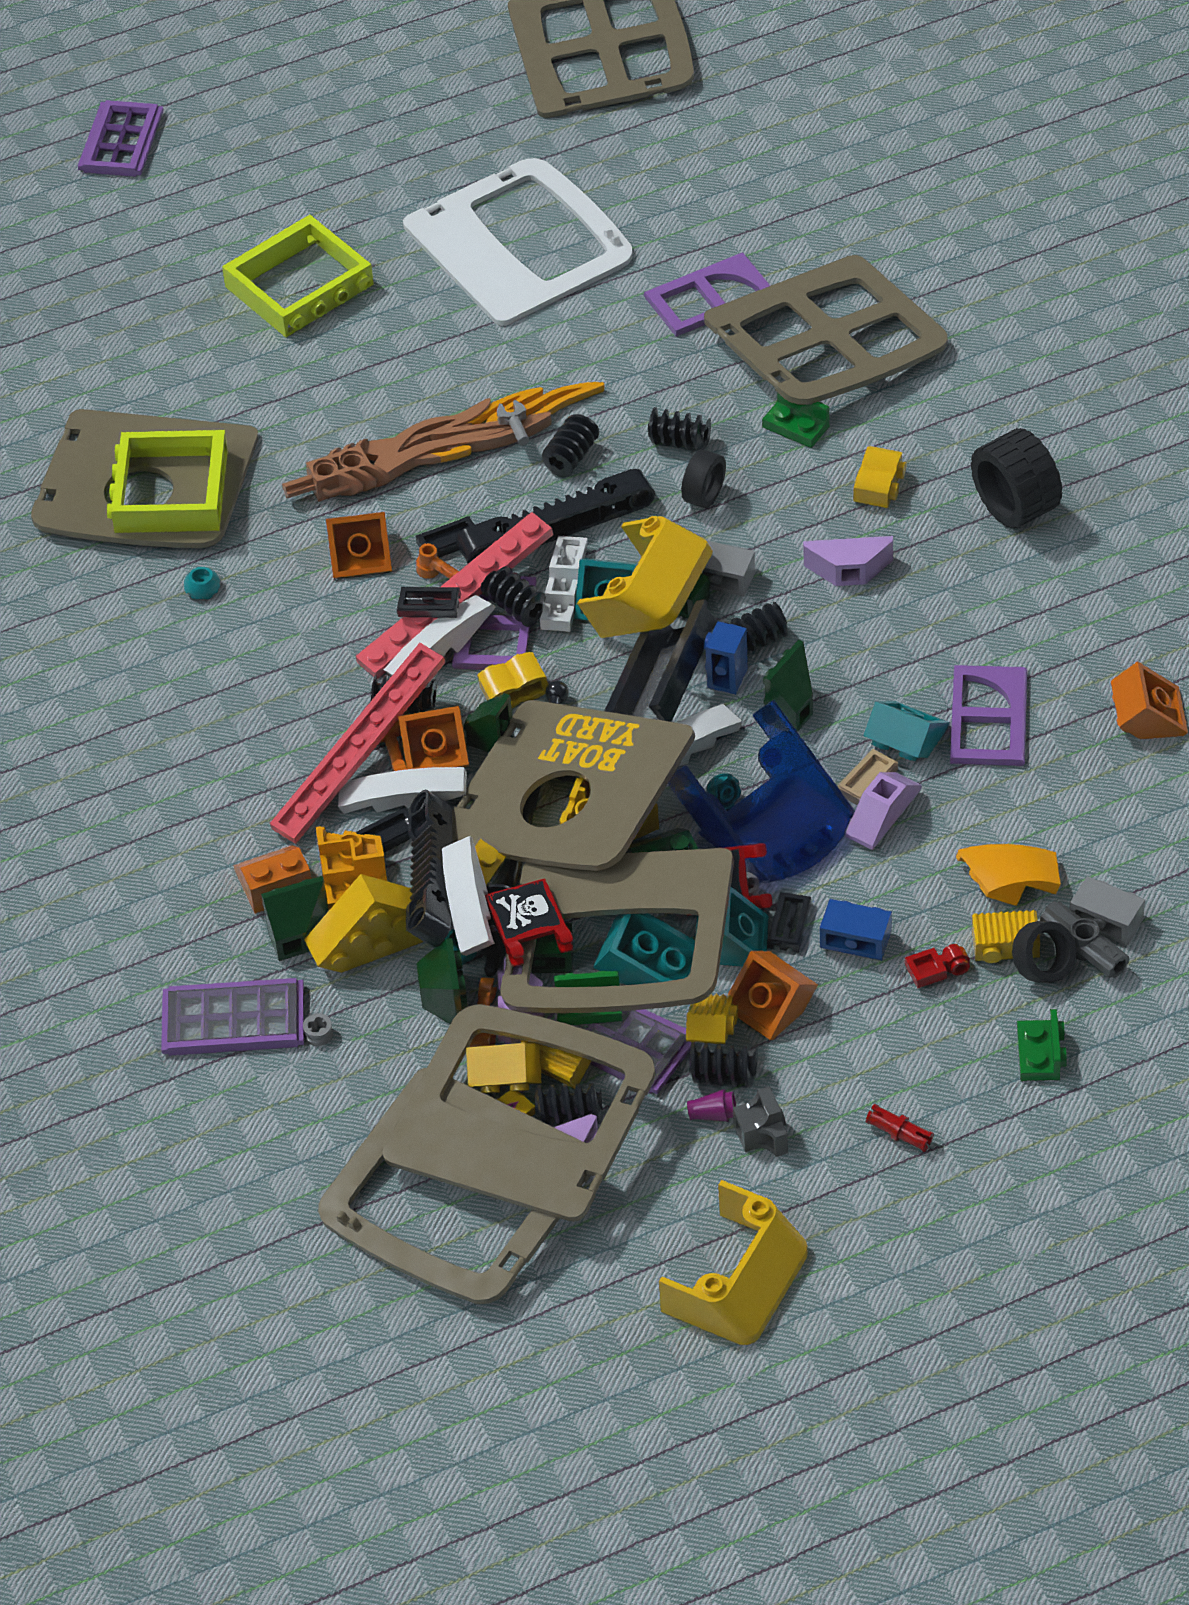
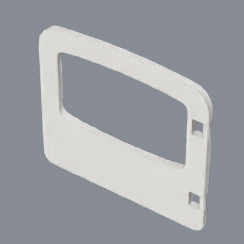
M537 158L521 160L510 165L508 169L483 178L438 200L437 203L429 207L421 208L407 215L403 219L405 231L495 324L500 326L516 322L619 271L632 260L631 244L605 213L561 172L548 162ZM511 174L514 176L513 178L504 182L501 180ZM528 180L535 181L558 199L583 223L599 241L606 253L552 280H542L515 258L477 217L472 207ZM438 209L442 210V212L434 216L430 215V213Z

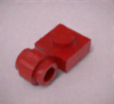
M950 944L943 949L941 955H938L934 947L905 957V966L918 989L947 979V971L955 976L966 973L970 968V958L963 947L958 944Z

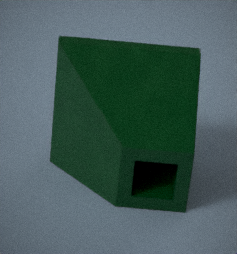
M799 639L790 649L788 648L784 651L780 661L774 668L768 669L763 678L766 719L796 734L813 715V692L804 642Z
M323 876L306 879L302 882L276 888L261 894L268 935L278 961L310 952L304 939L329 911Z
M448 938L419 960L416 965L422 1008L451 1024L455 1016L468 1007L463 970H461L463 969L460 950L454 951L452 938Z

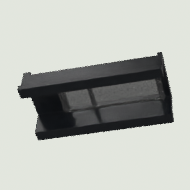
M706 599L695 602L685 627L673 629L669 625L662 629L640 632L604 711L672 722L703 653L705 638L708 632L715 628L717 620L707 609L709 603Z

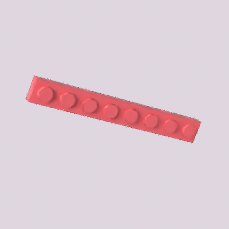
M531 512L440 587H459L461 591V599H458L459 603L474 595L480 596L482 594L481 583L489 573L498 571L505 566L511 569L514 568L553 536L552 528ZM434 598V599H437V600H451V599ZM437 617L401 618L355 656L357 663L373 677L376 675L377 679H379L386 673L383 669L400 650L426 626L436 620Z
M419 642L270 822L272 830L297 844L399 720L398 716L404 714L445 664V659L442 655Z

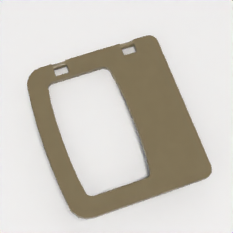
M726 848L625 853L618 863L600 871L569 869L526 862L522 868L520 885L545 878L563 919L644 913L692 914L699 916L690 974L684 979L666 982L608 987L529 985L537 939L520 943L524 950L522 974L512 975L514 967L511 966L508 955H506V967L500 987L501 997L506 1006L518 1012L591 1013L689 1005L699 1003L708 998L714 991L718 979L734 858L731 851Z
M483 1004L466 1007L452 1020L386 1142L382 1152L384 1160L388 1165L560 1219L572 1222L579 1221L585 1217L596 1197L595 1194L622 1146L639 1112L638 1109L645 1095L648 1094L656 1076L654 1062L645 1051L566 1023ZM480 1033H487L524 1040L574 1054L623 1073L625 1078L593 1140L584 1144L531 1133L485 1119L442 1101V1096L466 1054V1048L470 1046L474 1037ZM629 1090L637 1092L632 1105L623 1103ZM586 1174L595 1176L589 1189L580 1187Z
M423 1068L414 1074L323 1194L319 1202L318 1213L326 1228L396 1270L474 1304H489L500 1299L508 1291L526 1262L530 1261L560 1218L531 1210L486 1272L476 1273L437 1258L404 1242L369 1222L350 1208L352 1201L384 1160L383 1148L427 1069ZM453 1078L442 1096V1101L485 1119L531 1133L585 1144V1142ZM585 1175L580 1187H582L584 1182L588 1181L591 1175ZM511 1255L519 1258L510 1271L502 1268Z

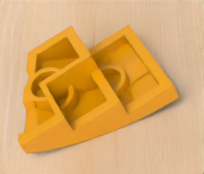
M315 827L329 910L360 874L387 881L381 836L360 835L352 831H344L343 835L326 832L325 827Z
M987 844L959 849L956 854L958 861L966 862L970 867V877L979 884L986 897L1017 906L1026 886L1056 895L1061 885L1057 856L1054 851L1025 845Z

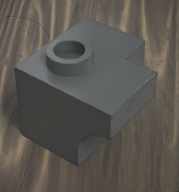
M770 1086L757 1090L755 1097L749 1102L733 1107V1126L745 1152L762 1148L771 1151L775 1157L788 1153V1134L784 1127L786 1126L785 1117Z

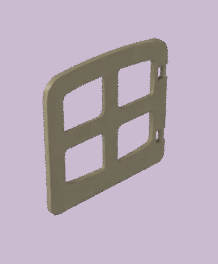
M510 0L508 2V12L538 115L544 118L565 115L567 112L582 109L584 111L645 98L652 94L678 91L691 84L694 79L692 57L685 28L675 1L650 0L658 18L657 21L614 29L611 26L603 0ZM583 3L592 30L591 34L552 44L546 43L541 14L546 10ZM663 37L670 59V71L655 76L629 80L619 48L625 44ZM587 52L598 53L608 84L603 87L575 93L565 92L558 80L552 61ZM659 83H661V85H662V86L652 87V88H648V89H647V87H646V86H649V85H654V84H659ZM580 100V103L565 106V103Z
M850 255L711 308L704 313L705 325L715 334H718L757 374L775 387V390L784 399L795 404H813L882 380L941 353L946 348L948 341L946 331L867 260L858 255ZM860 284L880 302L841 318H831L812 302L809 297L846 285ZM785 306H789L812 327L808 331L769 346H761L742 328V326ZM896 316L920 338L886 355L873 357L849 334ZM731 329L735 334L730 336L725 331ZM821 344H829L855 367L810 382H800L779 361ZM780 375L785 381L779 382L774 377Z

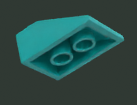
M649 913L618 914L613 920L593 968L598 971H618L619 983L625 985L684 979L691 972L695 940Z

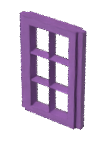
M111 100L101 102L78 163V170H83L84 173L133 177L141 175L164 111L163 107L150 103ZM112 113L127 114L123 125L109 124ZM131 116H146L143 126L128 125ZM106 131L120 132L117 143L102 142ZM125 133L140 134L136 145L122 144ZM99 150L113 151L110 162L95 161ZM118 152L133 153L130 163L115 162Z

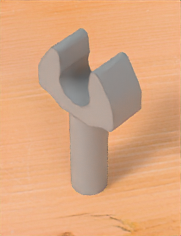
M514 400V412H507L503 404H499L497 408V421L499 425H510L519 445L528 444L529 437L521 422L526 419L525 406Z

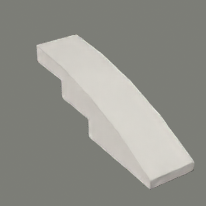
M558 536L549 566V580L545 590L546 599L540 618V630L570 632L575 613L579 560L586 556L587 538Z
M477 595L461 602L459 608L456 609L457 618H437L407 643L383 670L391 677L419 642L442 656L449 649L458 653L496 607Z
M720 704L676 722L691 726L695 733L694 742L679 766L688 764L692 753L713 748L717 737L739 731L742 720L724 704Z
M431 767L398 770L348 781L339 791L338 807L344 814L372 806L377 813L401 805H406L409 809L414 798L425 789L443 801L466 795L467 771L464 767Z
M471 836L442 848L443 870L451 917L460 953L465 956L494 944L488 924L491 916L485 898L488 890Z

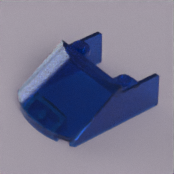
M774 700L752 714L770 739L758 752V761L770 779L727 811L713 794L704 790L686 765L678 769L668 783L701 830L698 834L715 848L758 843L766 845V856L745 858L746 872L755 875L759 879V883L785 880L816 865L842 840L850 819L855 812Z

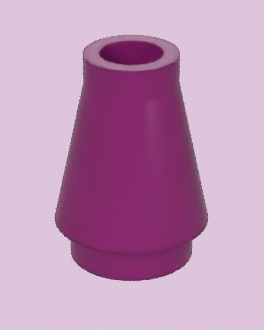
M725 1089L687 1101L690 1120L729 1122V1119L733 1118V1107L737 1106L734 1092H726Z

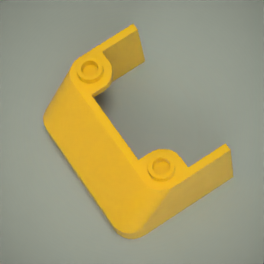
M651 516L646 519L624 522L621 526L641 555V559L632 575L612 579L608 583L603 596L579 599L577 602L600 638L662 629L673 623L713 553L706 539L663 516Z
M721 1180L718 1184L720 1216L758 1232L730 1278L717 1273L705 1274L698 1279L692 1289L662 1276L659 1280L661 1312L739 1345H749L760 1338L807 1258V1242L771 1200Z

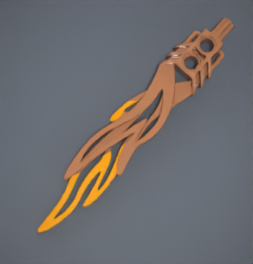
M604 382L579 383L551 390L544 395L543 388H532L511 394L492 403L491 399L487 398L459 414L434 417L421 421L393 438L371 441L363 439L357 442L356 445L350 443L344 446L343 449L340 447L330 451L328 456L306 462L307 476L283 483L282 488L285 497L291 498L309 491H313L318 502L338 495L352 496L362 491L386 485L419 465L452 461L469 456L472 452L491 450L513 444L518 441L511 426L499 425L497 421V408L499 404H503L507 412H514V400L525 406L526 419L521 422L528 437L551 425L552 414L570 404L603 392L605 385Z

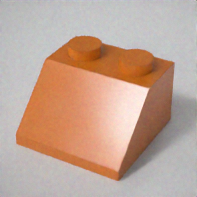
M385 511L326 519L333 578L392 571Z
M1138 661L1111 680L1112 699L1116 707L1117 724L1122 731L1130 733L1140 740L1178 737L1188 733L1179 686Z
M459 706L398 716L407 770L469 766Z
M293 845L233 865L254 913L264 911L262 893L311 879L309 866L300 848Z
M751 951L728 995L730 994L733 997L732 1005H738V1018L767 1039L774 1040L804 1012L818 984L770 951Z

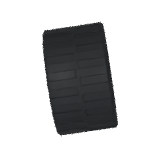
M1023 428L1013 429L977 448L972 454L971 470L975 488L987 510L997 521L1006 527L1019 528L1059 506L1062 499L1060 473L1048 449L1030 431H1026Z

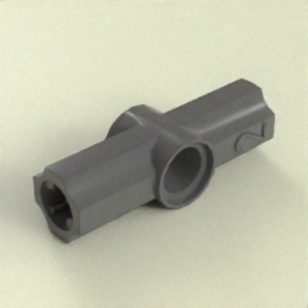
M1053 901L1046 906L1045 911L1040 916V921L1061 923L1070 931L1075 940L1076 959L1089 961L1109 978H1116L1123 973L1124 968L1129 963V956L1099 933L1100 929L1095 921L1080 918L1060 901Z

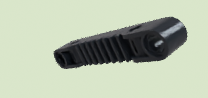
M634 468L598 481L594 489L587 487V494L576 491L575 498L565 495L566 501L564 502L556 498L555 505L552 506L545 502L544 509L542 510L534 506L533 513L552 528L553 536L543 543L546 544L557 540L558 536H568L641 510L653 502L655 491L640 469ZM523 510L522 517H518L515 514L511 515L512 519L502 516L495 517L463 529L456 537V545L467 564L530 513Z
M425 789L414 798L409 808L408 832L413 841L411 843L413 847L411 853L414 856L411 858L413 864L410 866L413 870L410 874L413 878L410 884L413 887L410 889L412 893L410 896L411 902L406 907V931L435 948L445 940L451 929V912L443 870L442 848L452 844L453 809L450 804Z

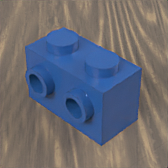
M717 621L713 632H708L704 643V649L706 650L705 670L707 673V688L736 695L748 669L747 631L744 627Z
M829 899L820 925V948L882 961L892 932V911L853 904L848 901Z

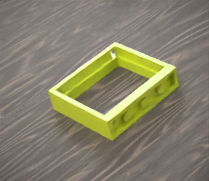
M310 214L222 266L225 287L284 337L290 336L374 285L371 263ZM314 243L349 270L285 309L251 282Z
M225 430L121 432L120 444H115V461H117V464L112 465V478L115 483H111L109 488L112 503L107 504V518L113 521L114 533L220 531L228 455ZM211 456L205 504L124 505L130 457Z

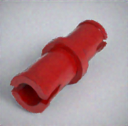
M877 1104L871 1107L873 1112L869 1110L865 1121L867 1124H871L891 1134V1139L895 1141L901 1139L926 1152L928 1149L926 1144H931L934 1137L933 1132H929L909 1122V1117L903 1114L899 1117L879 1107Z

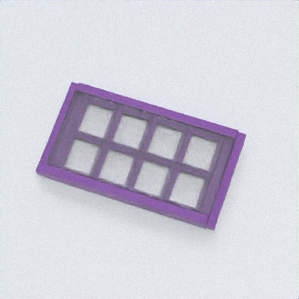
M297 978L169 986V988L163 989L162 1054L172 1056L298 1047V1045H304V981L297 980Z
M645 1009L622 1011V1021L572 1025L645 1051L653 1060L656 1070L654 1083L648 1092L651 1094L659 1093L691 1048V1042H686V1028ZM550 1013L547 1019L557 1021V1013ZM594 1061L590 1063V1065L621 1080L625 1078L623 1073Z

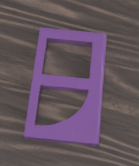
M742 252L645 291L644 297L677 337L704 326V313L681 322L664 299L695 287L711 308H714L725 302L709 281L733 280L750 286L755 292L770 285Z
M521 576V579H526L529 585L536 587V577ZM483 594L479 596L486 601H490L489 597ZM489 615L478 628L483 630L519 631L516 655L527 652L530 627H525L513 616ZM471 637L458 653L454 652L452 667L454 669L484 670L490 665L506 663L513 656L471 655Z
M954 665L950 764L1023 766L1025 764L1027 668ZM963 681L977 682L995 689L1007 700L1010 708L962 707ZM961 722L1011 723L1010 750L960 749Z

